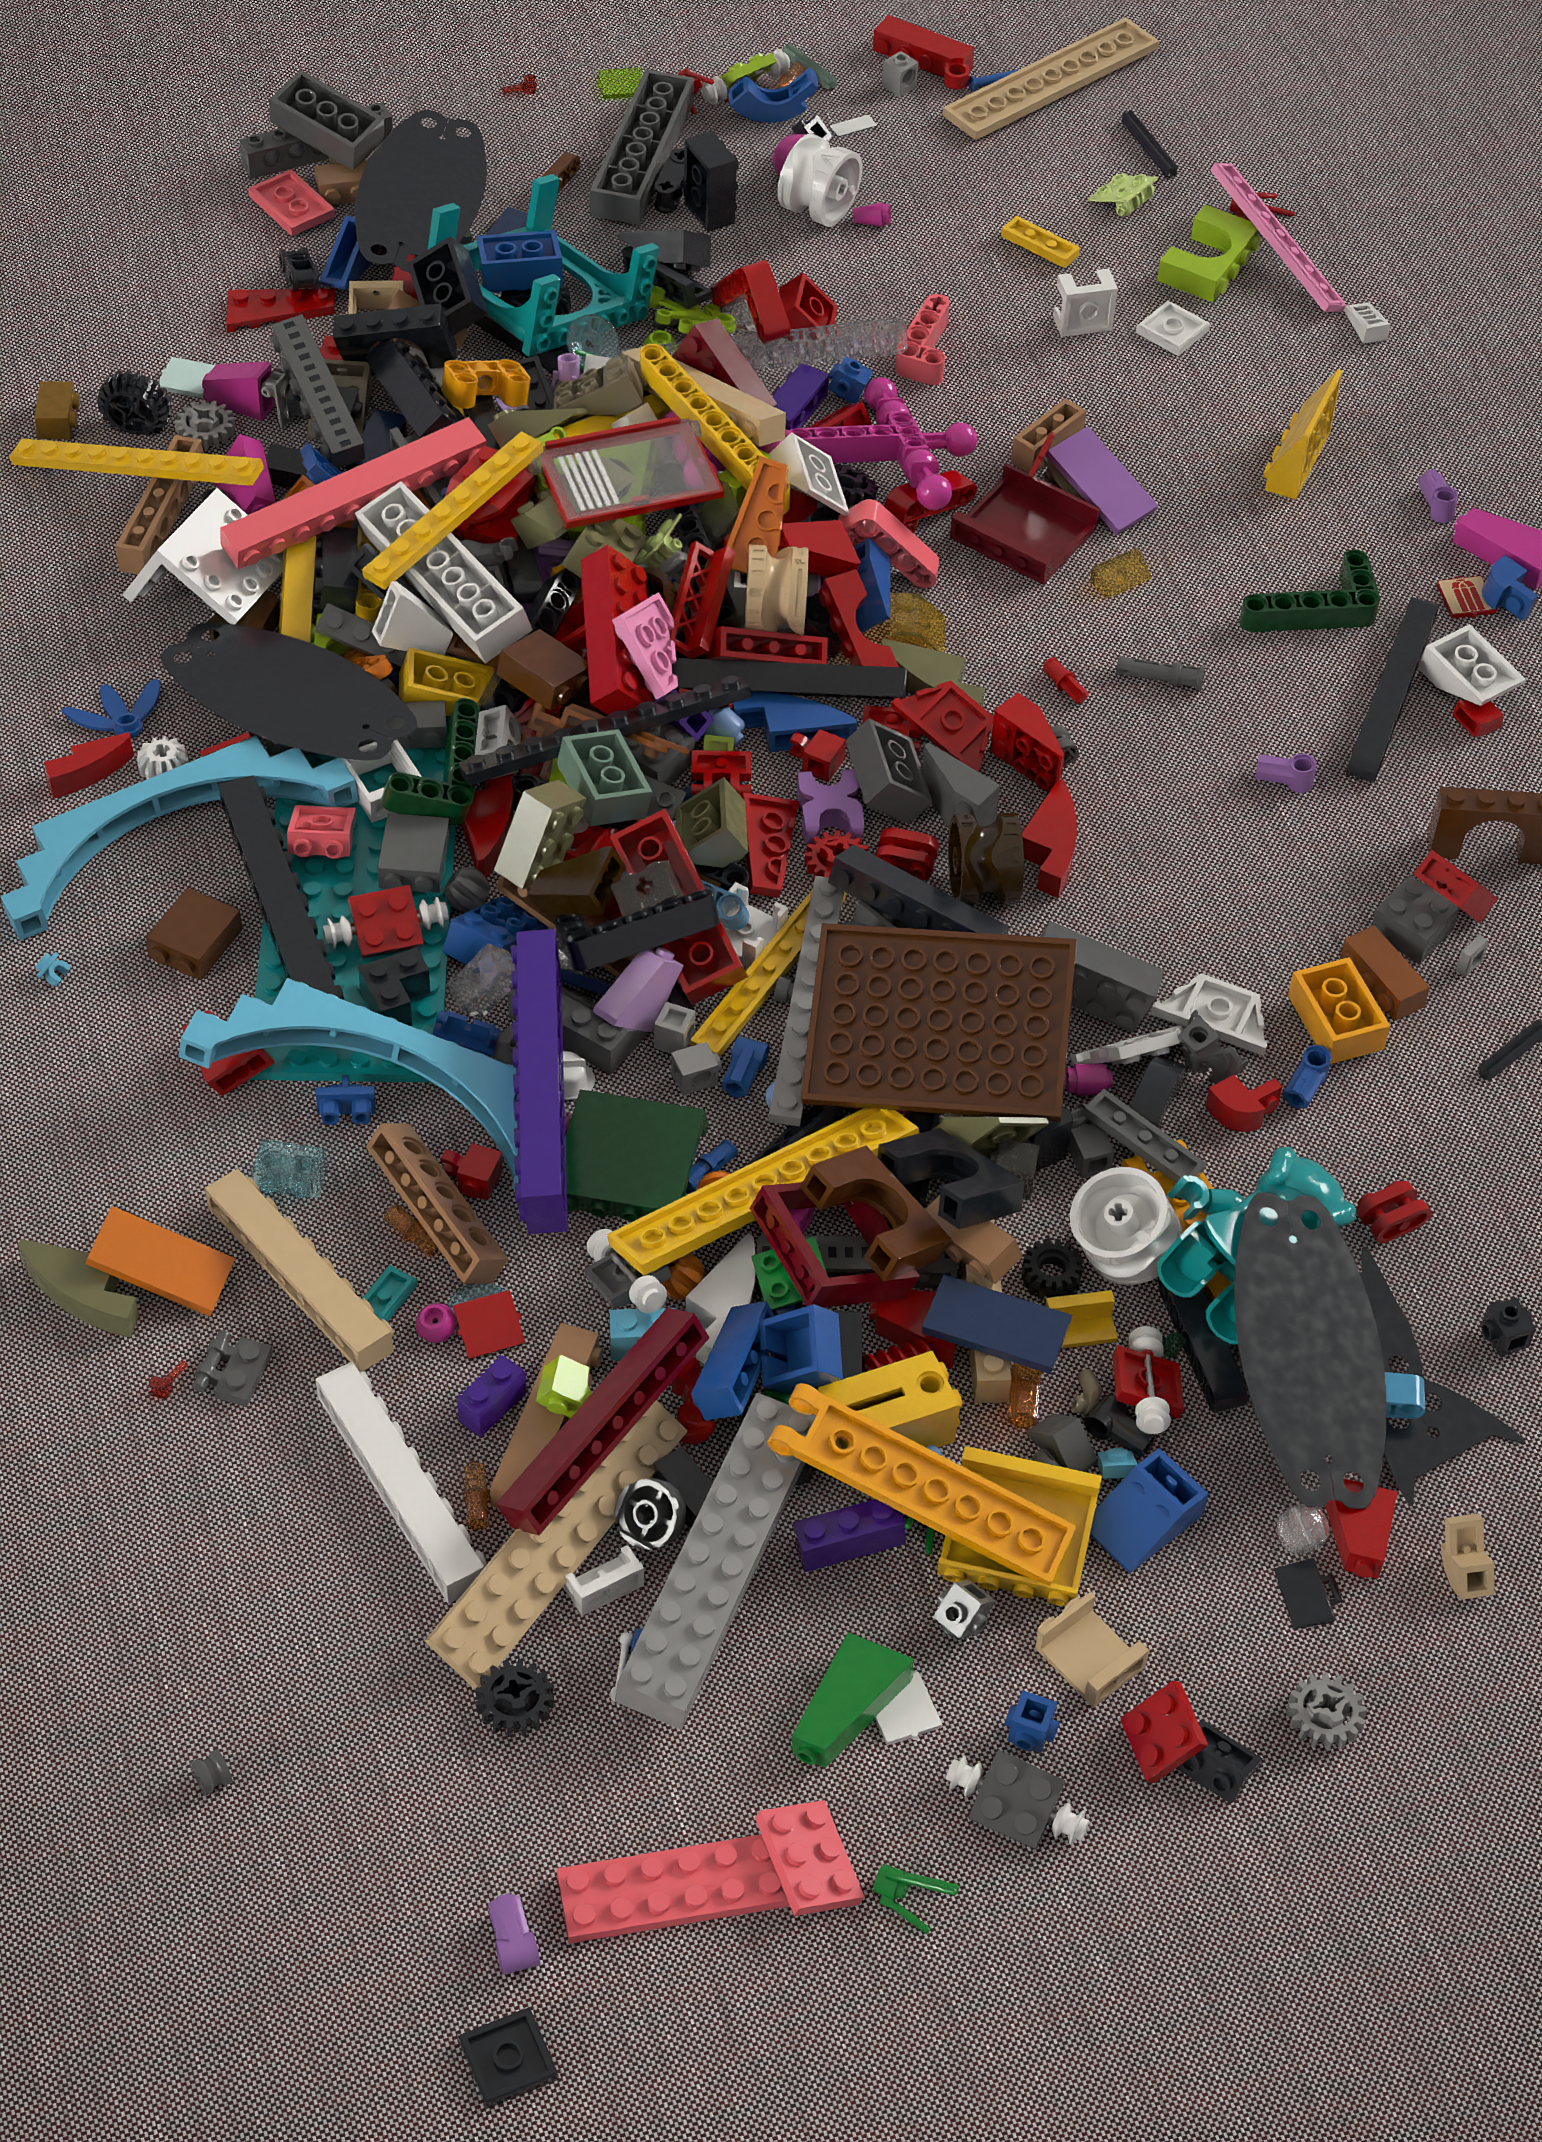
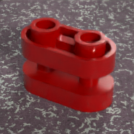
M891 827L881 832L878 842L879 848L876 850L875 856L923 881L929 879L933 874L934 860L937 858L940 844L935 837L929 834Z
M1394 1181L1383 1190L1376 1193H1367L1362 1196L1357 1203L1356 1214L1364 1224H1372L1370 1232L1378 1243H1387L1423 1226L1430 1219L1432 1210L1424 1200H1415L1417 1191L1409 1181Z

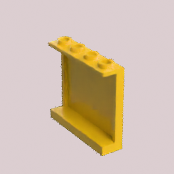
M965 1446L962 1456V1467L1077 1527L1050 1586L1024 1577L946 1535L941 1557L938 1561L937 1574L943 1575L944 1579L954 1583L969 1579L972 1582L978 1583L979 1587L986 1590L996 1591L1002 1588L1011 1590L1014 1595L1021 1598L1037 1596L1046 1598L1051 1604L1066 1606L1078 1594L1102 1476Z

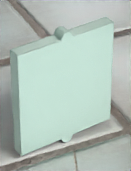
M171 357L167 367L161 371L160 388H166L168 392L203 398V377L215 365Z

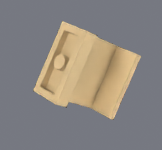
M1090 1591L1081 1599L1078 1597L1072 1599L1065 1606L1063 1613L1055 1619L1049 1617L1042 1622L1037 1629L1038 1635L1035 1649L1094 1708L1146 1667L1150 1650L1141 1641H1138L1129 1648L1093 1611L1095 1595Z

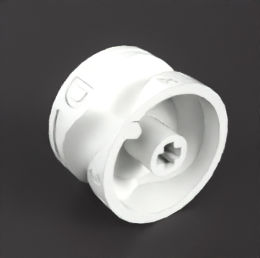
M804 135L794 145L783 165L777 190L779 204L795 213H800L809 207L812 220L827 227L836 225L846 215L858 192L862 177V159L860 155L845 147L830 148L829 142L817 135Z
M1111 1168L1091 1177L1076 1193L1070 1209L1072 1233L1091 1265L1102 1277L1117 1284H1142L1158 1277L1157 1263L1159 1259L1182 1234L1179 1218L1159 1182L1148 1173L1135 1168Z

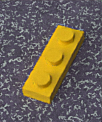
M1019 216L1014 217L1002 228L1001 237L1063 268H1066L1080 254L1079 246Z

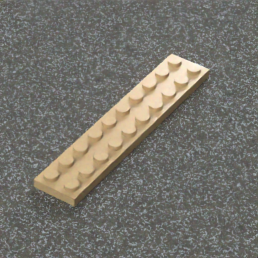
M1125 17L943 107V116L974 140H978L1157 50L1159 40Z
M656 1400L539 1536L524 1532L521 1529H516L425 1639V1642L473 1689L476 1690L477 1687H482L480 1684L481 1675L491 1677L490 1666L499 1667L567 1582L565 1575L573 1574L616 1521L614 1513L616 1501L624 1487L638 1480L649 1479L655 1472L653 1469L654 1462L668 1455L687 1433V1430Z

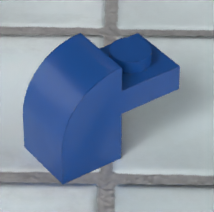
M1506 555L1493 564L1482 588V596L1493 610L1498 606H1502L1522 621L1529 616L1538 595L1521 584L1527 570Z

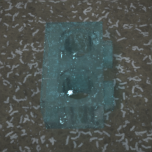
M262 1138L252 1168L253 1180L258 1185L259 1190L267 1193L278 1192L294 1195L299 1198L309 1197L318 1199L328 1170L326 1149Z

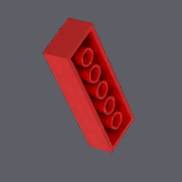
M607 544L580 561L590 703L609 715L614 711H626L636 708L643 702H655L656 698L647 689L643 675L638 666L632 662L630 652L623 640L618 637L612 622L614 618L648 598L646 589L647 576L641 566H637L621 552L616 551Z
M666 809L610 836L619 857L626 865L627 874L644 909L695 891L705 890L698 872ZM722 922L707 930L662 945L663 948L675 954L674 960L684 965L678 980L692 1005L748 978Z

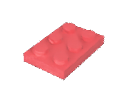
M292 169L248 188L249 197L291 236L335 217V209Z
M825 1800L759 1811L755 1820L794 1916L860 1905L865 1896Z

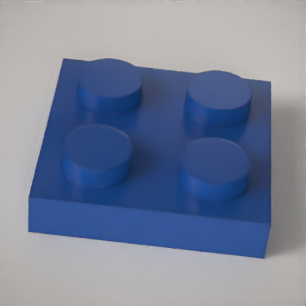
M308 442L300 449L304 460L302 464L308 471L306 475L316 485L342 473Z

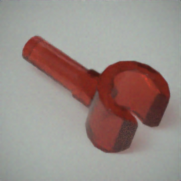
M527 74L524 76L523 83L502 87V92L523 91L531 95L535 93L537 88L536 76Z
M181 1360L165 1378L153 1375L149 1381V1387L152 1388L149 1396L167 1399L171 1394L173 1382L188 1366L187 1363Z

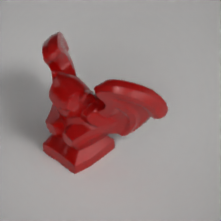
M695 1357L689 1361L672 1381V1392L676 1396H682L684 1404L677 1408V1420L687 1430V1433L680 1442L688 1445L704 1442L712 1436L716 1428V1422L705 1421L701 1411L693 1402L691 1393L702 1372L700 1363ZM751 1395L745 1407L751 1405Z

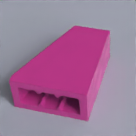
M265 361L216 364L209 373L205 374L202 380L205 401L209 403L216 401L217 406L225 404L228 410L262 421L275 406L274 397H265L261 393V385L270 378L272 373L271 363Z
M239 434L226 453V456L261 458L264 469L253 486L226 483L214 484L218 489L225 491L228 498L249 515L276 503L263 444L260 440Z

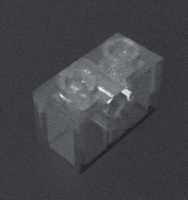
M487 943L447 984L460 1012L483 1019L513 988L511 971L515 970V964H512V957L509 951Z

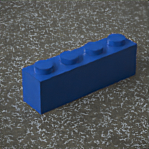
M767 1301L731 1307L691 1393L695 1406L699 1408L705 1420L742 1415L762 1370L761 1357L768 1356L769 1354L761 1351L759 1330L760 1320L774 1317Z

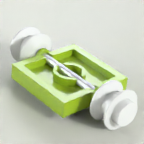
M777 49L774 53H767L765 56L759 53L751 57L747 64L743 65L742 62H738L729 68V72L720 77L714 76L712 78L714 84L711 85L703 82L701 90L703 98L712 105L717 104L718 99L721 101L726 100L728 90L745 75L752 81H755L765 72L774 78L779 77L780 72L786 74L789 71L790 59L785 52Z

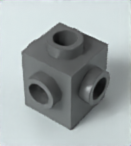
M969 1579L955 1582L951 1588L946 1589L937 1601L939 1608L933 1615V1618L942 1624L941 1629L953 1638L960 1639L972 1635L976 1636L987 1625L988 1618L986 1616L996 1600Z

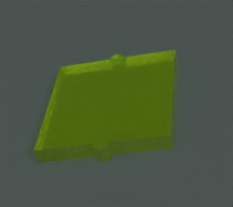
M641 67L598 70V88H601L603 99L633 97L643 76Z

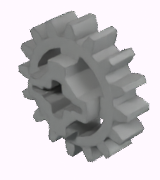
M202 400L201 405L191 402V408L183 406L182 413H177V420L174 421L177 435L201 439L205 450L209 449V445H214L218 448L219 442L228 443V437H233L234 429H236L232 410H227L225 404L218 407L216 401L206 404V401Z
M1327 1672L1323 1673L1321 1680H1317L1313 1674H1310L1307 1684L1301 1680L1298 1681L1295 1691L1290 1693L1288 1700L1290 1704L1286 1711V1715L1292 1717L1289 1726L1291 1729H1301L1298 1736L1300 1740L1305 1739L1307 1736L1312 1739L1311 1747L1313 1748L1317 1746L1318 1742H1323L1326 1751H1330L1332 1743L1336 1742L1337 1746L1343 1749L1347 1739L1353 1743L1356 1741L1358 1733L1362 1732L1366 1722L1364 1718L1367 1713V1707L1361 1706L1364 1698L1363 1694L1353 1695L1355 1684L1342 1685V1676L1340 1675L1336 1677L1335 1681L1329 1679ZM1308 1698H1310V1703H1308L1307 1708L1304 1709L1303 1703ZM1347 1714H1350L1349 1722L1344 1725L1343 1720Z

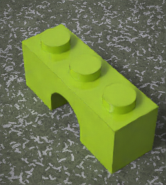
M558 1355L543 1368L536 1403L547 1407L552 1413L563 1414L571 1418L592 1394L587 1382L590 1368L563 1355Z

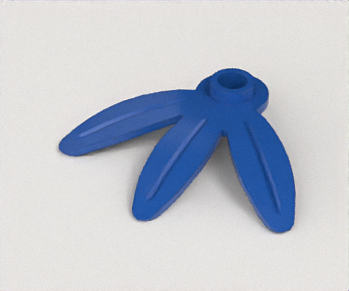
M158 679L149 681L135 702L131 713L128 712L119 694L107 684L100 687V696L103 708L109 718L73 707L63 708L62 713L74 723L85 728L98 731H114L115 735L129 732L132 739L143 730L142 721L155 708L160 695L161 682Z

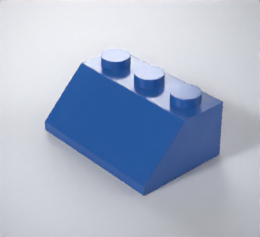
M556 230L476 236L482 286L489 292L499 293L505 290L525 291L532 288L533 280L551 274L558 276L561 279L560 286H563L562 255Z

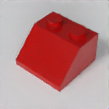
M804 272L782 285L779 289V294L790 325V335L788 337L823 343L829 342L838 306Z

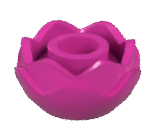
M440 1303L425 1306L416 1317V1332L420 1338H424L427 1342L438 1343L448 1340L456 1330L454 1311L447 1305Z

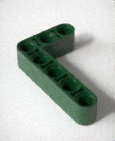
M1357 549L1345 552L1339 574L1342 590L1247 595L1243 599L1239 619L1241 628L1248 632H1270L1371 626L1376 620L1380 595L1367 554Z
M461 698L455 702L447 725L443 781L402 772L390 774L381 797V804L387 811L405 815L449 818V825H461L466 821L474 799L475 784H467L460 774L458 763L466 761L467 758L475 755L480 707L475 701Z

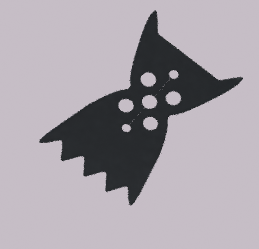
M1363 1247L1361 1253L1362 1272L1360 1276L1374 1314L1382 1349L1384 1372L1396 1373L1390 1369L1388 1361L1392 1356L1403 1357L1407 1360L1409 1368L1402 1374H1413L1424 1379L1425 1394H1434L1442 1402L1439 1410L1429 1411L1425 1408L1423 1416L1408 1419L1409 1424L1405 1429L1392 1427L1388 1422V1417H1386L1384 1454L1404 1499L1413 1506L1414 1480L1416 1477L1492 1435L1518 1443H1524V1440L1504 1422L1445 1386L1424 1378L1420 1353L1410 1325L1374 1258ZM1435 1427L1439 1431V1436L1436 1438L1430 1437L1427 1434V1429Z

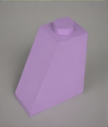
M657 947L656 950L648 949L639 952L595 1005L592 1012L614 1026L652 1033L654 1024L665 1002H667L684 965L673 959L674 953L662 947Z

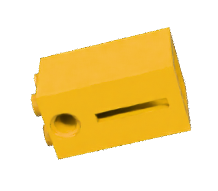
M933 1351L818 1387L820 1393L924 1447L929 1445L941 1447L955 1442L957 1427L960 1426L959 1410L963 1406L961 1396L957 1389L951 1388L948 1382L949 1377L946 1366L943 1362H938ZM838 1439L835 1441L837 1447L841 1449L847 1448V1443L844 1440Z

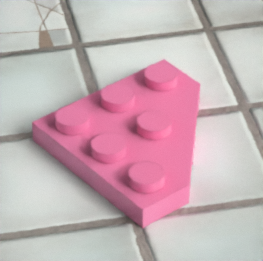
M658 592L612 620L618 637L625 643L630 652L632 662L638 666L645 679L647 689L653 693L656 699L678 687L677 676L672 674V664L676 662L675 642L670 640L669 630L674 628L673 617Z

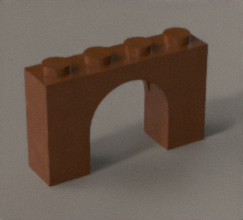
M1440 786L1427 833L1428 854L1433 850L1443 858L1459 859L1462 844L1468 831L1484 822L1505 821L1520 828L1516 839L1518 863L1542 865V793Z
M867 1145L813 1164L800 1186V1189L820 1211L846 1201H858L874 1207L889 1220L893 1229L877 1235L863 1257L884 1282L937 1261L951 1240V1237Z

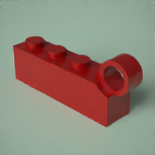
M887 15L874 29L872 51L888 57L902 51L919 62L918 68L944 77V84L948 88L959 90L967 87L969 71L973 68V46Z
M721 626L715 628L709 652L706 653V659L827 664L828 638Z

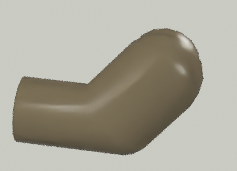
M1090 1369L1079 1373L1078 1380L1084 1393L1083 1395H1076L1074 1397L1076 1401L1071 1402L1072 1410L1075 1413H1081L1083 1416L1090 1414L1102 1394V1388L1094 1372Z

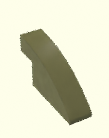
M882 638L881 645L890 646L898 666L907 669L906 691L913 696L916 695L917 691L926 688L932 689L938 684L951 680L983 707L985 688L962 683L965 672V657Z
M20 1239L18 1246L26 1271L37 1286L53 1302L87 1324L110 1333L131 1338L139 1318L136 1297L114 1293L119 1278L86 1265L88 1252Z

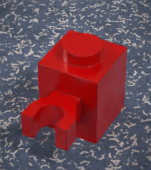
M819 729L811 741L798 732H795L790 739V743L793 746L789 751V755L797 758L803 757L802 772L810 771L815 778L829 782L844 761L846 740L837 735Z
M471 1143L465 1157L449 1149H445L441 1157V1162L444 1163L442 1168L446 1174L450 1176L457 1175L459 1192L471 1198L489 1201L503 1173L501 1151Z

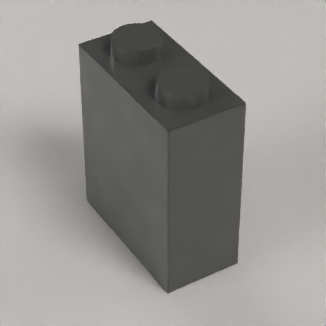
M388 813L378 863L379 888L391 889L410 885L411 891L440 893L450 841L449 818Z

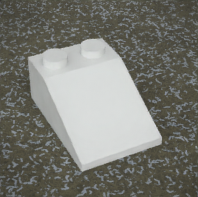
M794 433L789 434L769 453L771 460L788 466L787 480L797 490L804 491L845 517L849 514L831 456Z
M1470 624L1427 645L1419 670L1437 688L1480 706L1513 690L1526 681Z

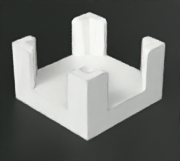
M1109 268L1097 270L1101 284L1077 287L1071 274L1058 275L1057 287L1063 300L1061 312L1058 307H1054L1053 318L1061 337L1112 331L1118 288Z
M735 882L729 892L741 898L749 911L750 918L748 924L740 930L724 928L742 965L749 968L788 920V907L775 902L773 916L748 905V888ZM739 908L731 909L727 916L735 915Z

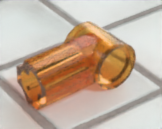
M1013 1363L1007 1423L1014 1425L1015 1428L1028 1429L1031 1426H1036L1038 1421L1042 1372Z

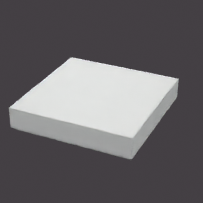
M1168 300L1137 325L1136 333L1179 356L1209 331L1210 323Z

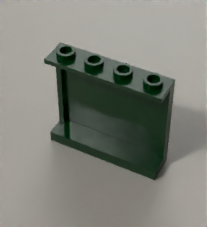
M580 1089L566 1135L567 1211L581 1210L590 1212L598 1217L610 1215L633 1222L684 1197L701 1136L706 1137L709 1124L706 1110Z

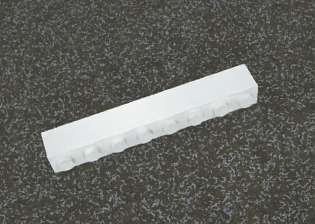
M353 1362L316 1378L318 1399L448 1604L459 1599L485 1568L487 1562L483 1554L479 1550L474 1551L469 1544L471 1539L463 1524L457 1525L453 1519L454 1512L446 1498L440 1499L436 1492L437 1486L432 1475L429 1472L424 1473L419 1466L421 1462L416 1450L412 1446L408 1448L404 1443V1434L400 1425L396 1421H390L387 1416L388 1410L385 1402L380 1396H374L367 1374L364 1371L359 1373Z

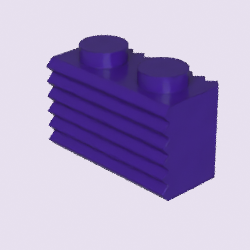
M498 1356V1360H494V1364H489V1368L485 1369V1373H480V1377L475 1378L476 1382H471V1386H466V1391H462V1395H457L459 1422L477 1436L482 1437L527 1393L525 1371L505 1356Z

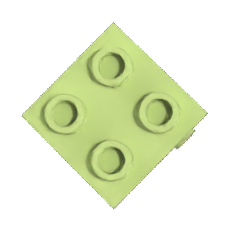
M1125 173L1117 174L1112 177L1108 184L1099 187L1096 190L1097 192L1088 198V201L1116 202L1117 214L1119 216H1128L1134 209H1137L1153 196L1155 188L1152 183L1158 177L1146 176L1145 174L1127 176Z
M679 514L673 521L668 518L659 527L658 533L654 537L650 535L644 541L633 563L657 568L674 552L681 550V541L677 538L673 539L670 533L682 515Z

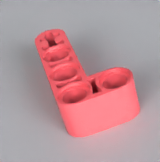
M932 294L926 298L898 343L895 360V372L898 375L928 385H937L943 381L945 354L941 350L935 349L934 346L948 324L950 301L945 295Z
M866 499L848 509L849 514L846 517L842 514L838 516L837 520L842 521L853 546L871 538L890 556V563L914 585L921 588H930L935 585L939 557L876 500Z

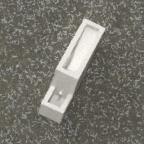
M749 1233L686 1296V1311L695 1313L710 1337L696 1353V1359L704 1364L731 1307L752 1304L754 1302L756 1271L751 1256L756 1255L754 1238Z

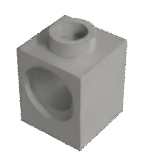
M902 51L883 61L882 87L898 97L917 87L919 62Z
M665 1002L654 1024V1048L667 1053L688 1048L690 1039L695 1034V1010Z
M707 1042L671 1052V1074L682 1095L718 1085V1071L722 1070L721 1061L716 1052L712 1053Z

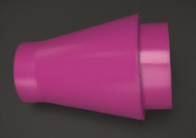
M882 201L853 208L854 224L860 223L884 228V225H890V204H884Z

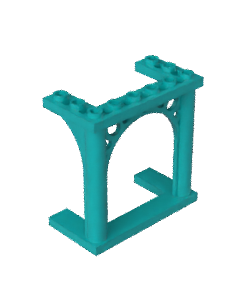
M550 174L533 179L526 226L502 234L551 230L560 178ZM455 203L433 208L427 250L450 236L456 240L460 207ZM557 236L562 255L563 269L587 286L592 295L590 304L577 312L555 315L561 279L555 274L533 280L530 299L521 307L516 308L505 303L479 284L489 313L486 316L522 341V352L528 357L645 319L649 309L659 247L654 243L634 248L629 272L614 273L601 267ZM477 241L463 245L468 249L474 270H480Z

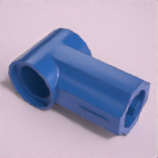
M742 1036L737 1037L732 1049L730 1065L722 1081V1089L729 1096L739 1099L742 1096H748L758 1070L762 1071L766 1065L770 1045Z
M1312 1045L1305 1049L1301 1063L1283 1092V1098L1290 1106L1297 1109L1308 1108L1320 1085L1327 1080L1331 1053L1325 1047Z

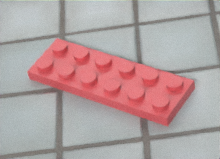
M761 1834L557 1868V1878L569 1944L790 1906Z

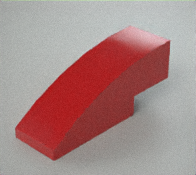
M127 732L70 746L72 755L45 761L47 782L53 799L87 788L124 766L134 757L130 733Z

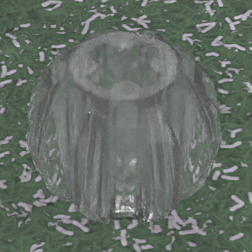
M1304 1504L1285 1511L1278 1519L1276 1527L1279 1540L1284 1548L1292 1554H1306L1319 1549L1327 1541L1330 1531L1328 1520L1322 1511L1317 1507H1310Z

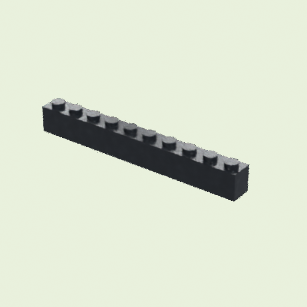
M254 775L218 784L222 809L286 979L289 978L296 982L305 983L309 987L327 994H333L344 1000L341 986H335L333 982L336 980L333 965L331 962L326 963L324 959L327 957L324 942L322 939L317 940L315 936L318 935L316 921L314 917H308L307 915L309 912L307 898L305 894H299L301 886L296 872L291 873L290 868H292L290 854L288 850H282L284 841L281 831L273 827V825H276L273 810L271 807L266 808L265 806L267 804V797L264 787H258Z

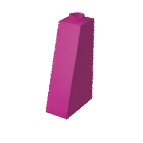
M1476 508L1471 509L1465 516H1459L1453 527L1455 530L1453 543L1491 565L1506 555L1527 570L1522 583L1534 590L1542 585V530Z

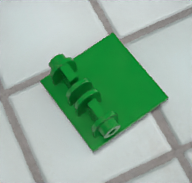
M815 1236L806 1239L826 1273ZM773 1249L751 1256L764 1301L768 1302L772 1311L803 1302L802 1297Z

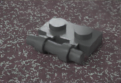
M220 1330L216 1338L210 1341L207 1347L208 1354L204 1362L200 1363L195 1371L196 1379L192 1387L198 1392H204L208 1384L216 1386L214 1390L216 1399L248 1407L273 1355V1348L271 1345L240 1337L236 1347L229 1346L231 1334L225 1330ZM220 1360L228 1362L224 1372L216 1370Z

